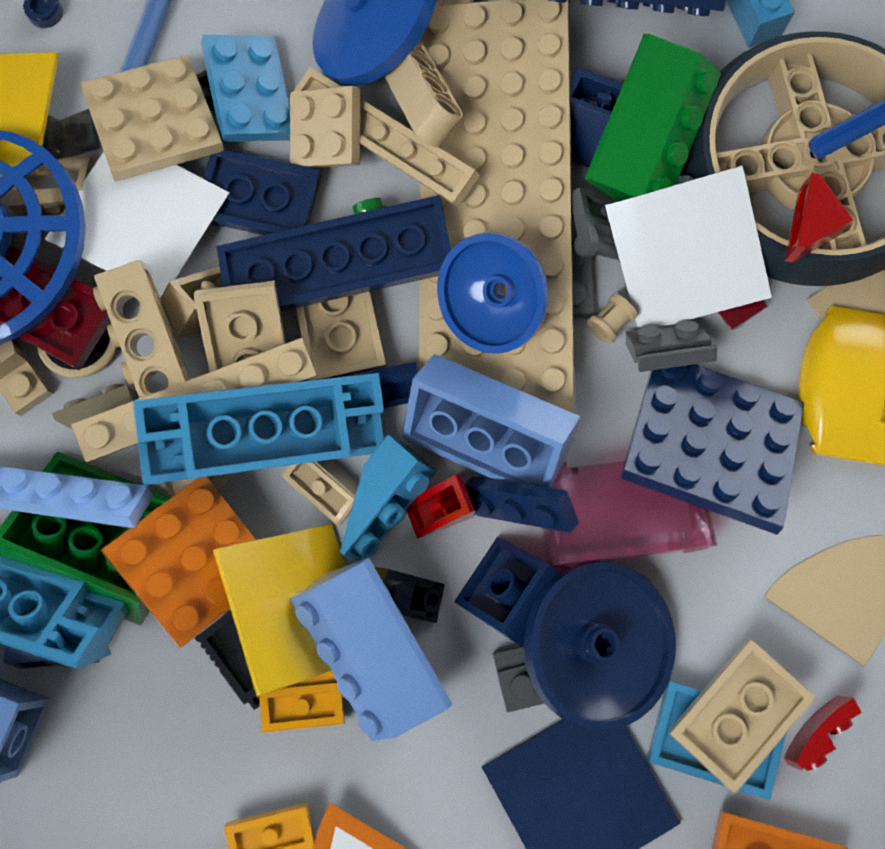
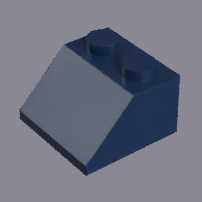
M497 536L454 602L524 649L525 628L530 610L541 590L559 572L550 564Z

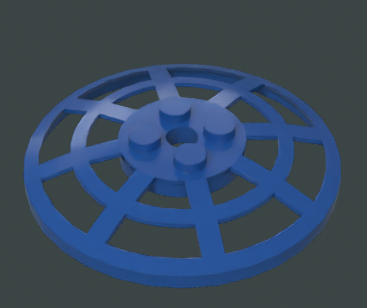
M0 130V140L21 146L32 153L14 167L0 161V173L3 174L0 178V199L16 186L24 199L28 216L10 217L8 210L0 201V276L3 278L0 280V298L15 288L32 302L23 312L0 325L1 345L18 338L38 325L57 306L68 291L78 271L84 250L86 227L84 208L77 186L64 166L49 151L33 140L13 132ZM42 165H45L51 171L60 187L65 203L66 216H42L38 197L26 179L27 176ZM27 232L23 251L13 266L4 258L11 243L12 233ZM42 232H66L65 245L60 262L51 280L42 291L25 276L38 253Z

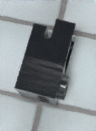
M229 611L197 635L195 640L201 642V648L206 649L205 653L210 655L211 661H215V667L220 668L219 672L244 705L248 702L253 710H256L260 706V701L255 697L257 694L232 611Z

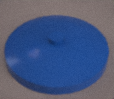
M325 0L318 14L313 32V54L318 66L334 81L346 86H360L383 77L397 67L417 45L430 22L436 0Z

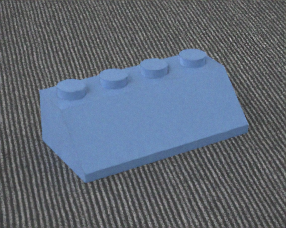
M434 354L412 380L402 438L491 479L552 488L571 447L580 416Z
M369 557L323 575L290 598L295 607V613L299 622L308 629L316 643L319 657L329 665L337 680L340 693L350 702L358 716L360 728L370 737L371 741L396 738L453 705Z

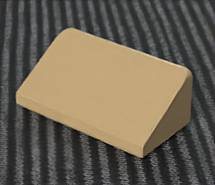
M334 459L288 465L282 473V478L335 525H341L351 513L359 481Z

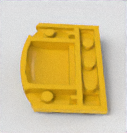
M831 306L824 313L827 314L825 319L819 324L818 328L812 331L803 353L798 378V400L804 403L801 424L802 426H807L815 445L809 446L812 454L885 466V314Z

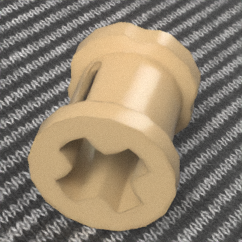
M616 293L608 299L609 304L596 317L591 316L587 320L590 330L607 344H612L616 340L615 334L628 321H634L638 316L635 308L624 297Z

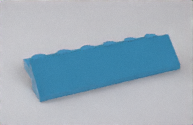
M379 373L133 401L143 485L373 454L384 440L380 414L384 412Z
M0 556L1 644L76 669L111 655L108 644L129 612L125 602L90 592L85 582Z

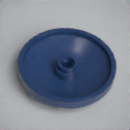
M587 562L572 566L556 575L546 584L530 610L524 635L525 663L530 680L537 694L548 708L562 719L575 725L594 730H613L639 720L661 698L674 667L676 638L668 606L657 588L645 576L628 566L613 562Z

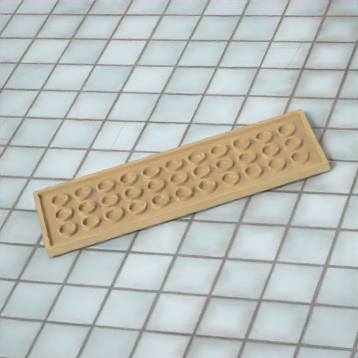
M495 0L437 6L434 8L430 22L421 37V42L463 114L439 148L475 169L480 175L458 208L440 197L451 249L465 238L481 233H501L515 238L534 254L542 267L548 287V305L541 327L527 343L505 353H484L464 344L454 335L445 322L438 302V276L419 280V371L436 354L575 414L569 0H566L565 3L548 0ZM420 184V199L438 196ZM502 283L500 287L501 292L507 295V288Z

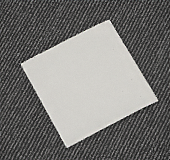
M103 152L82 183L83 190L78 191L84 208L86 227L84 250L81 258L106 271L140 259L148 264L161 298L168 282L175 280L229 192L178 165L114 182L105 153ZM66 209L63 211L61 216H66ZM49 232L44 240L64 248L66 232Z
M743 165L605 205L631 305L638 314L635 318L638 329L643 326H667L772 298Z

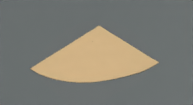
M885 535L848 540L817 553L783 574L771 586L764 597L865 667L885 636Z

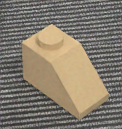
M220 267L168 282L161 296V301L176 340L201 332L194 293L195 290L223 287Z

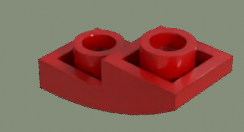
M838 695L816 711L797 732L784 756L786 763L799 770L805 769V771L814 770L825 764L828 760L826 755L836 750L828 733L836 735L846 731L853 725L851 719L862 713L854 698Z

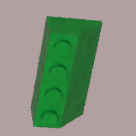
M650 33L643 34L585 179L617 202L676 185L698 129L702 124L709 102L717 87L721 72L699 52Z

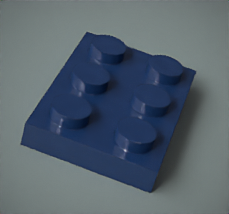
M227 150L212 154L208 161L204 180L229 192L210 224L260 235L309 225L321 180L320 170Z

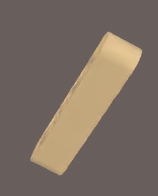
M419 40L409 55L384 76L414 133L426 144L437 148L441 146L463 114L423 43Z

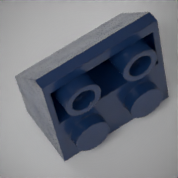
M579 67L570 82L571 161L589 168L623 83Z

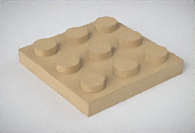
M188 55L80 82L114 182L224 151L222 140Z

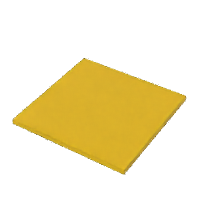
M57 52L0 54L1 131L16 133L33 140L42 147L59 59ZM0 140V161L7 163L11 167L16 166L32 154L21 146ZM38 169L31 174H37Z
M324 525L213 550L257 697L332 671L329 665L319 657L316 643L308 629L299 622L295 613V607L290 598L323 575L346 566L340 553L333 525Z

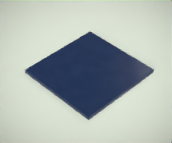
M562 719L482 766L486 777L526 849H640L681 824L625 726L613 730H594Z

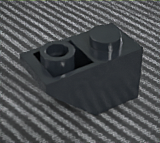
M374 566L402 616L437 623L445 584Z

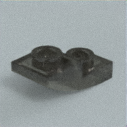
M86 109L61 120L48 115L42 147L49 151L56 159L76 156L102 148L90 110Z

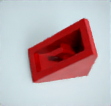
M812 172L798 190L785 257L787 262L793 263L838 237L853 221L820 174Z
M461 474L453 475L424 491L415 498L406 510L417 539L473 518L475 514V509Z

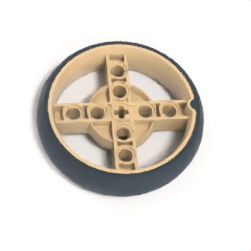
M807 31L775 37L743 52L720 71L721 75L689 151L687 161L684 164V175L692 176L695 180L743 165V169L749 175L745 176L749 194L768 191L780 204L795 210L800 187L812 172L820 174L853 221L838 237L793 263L785 261L788 240L770 232L755 221L767 277L804 286H832L858 281L885 270V235L877 241L866 245L854 199L866 186L871 172L885 169V125L823 158L814 157L808 146V143L817 134L854 116L841 107L826 103L819 78L843 85L859 93L875 105L885 100V48L868 40L843 33ZM769 80L779 118L767 129L761 145L716 153V131L720 118L728 104L748 88ZM801 122L807 123L811 128L804 126ZM848 149L855 152L856 155L851 154ZM774 162L781 163L785 169L778 168Z

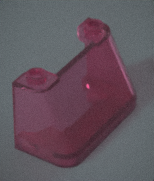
M625 461L569 468L567 462H563L552 488L567 490L580 523L572 533L543 528L547 563L553 568L568 567V565L580 564V562L588 563L664 553L672 554L682 550L683 553L704 551L718 546L710 511L621 479L620 476Z

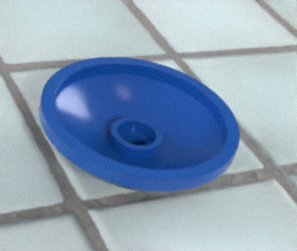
M493 232L467 237L450 250L440 268L437 295L441 313L454 335L469 347L491 354L509 352L527 343L541 327L548 305L546 278L534 254L515 238ZM502 283L507 288V295L501 292L500 287Z

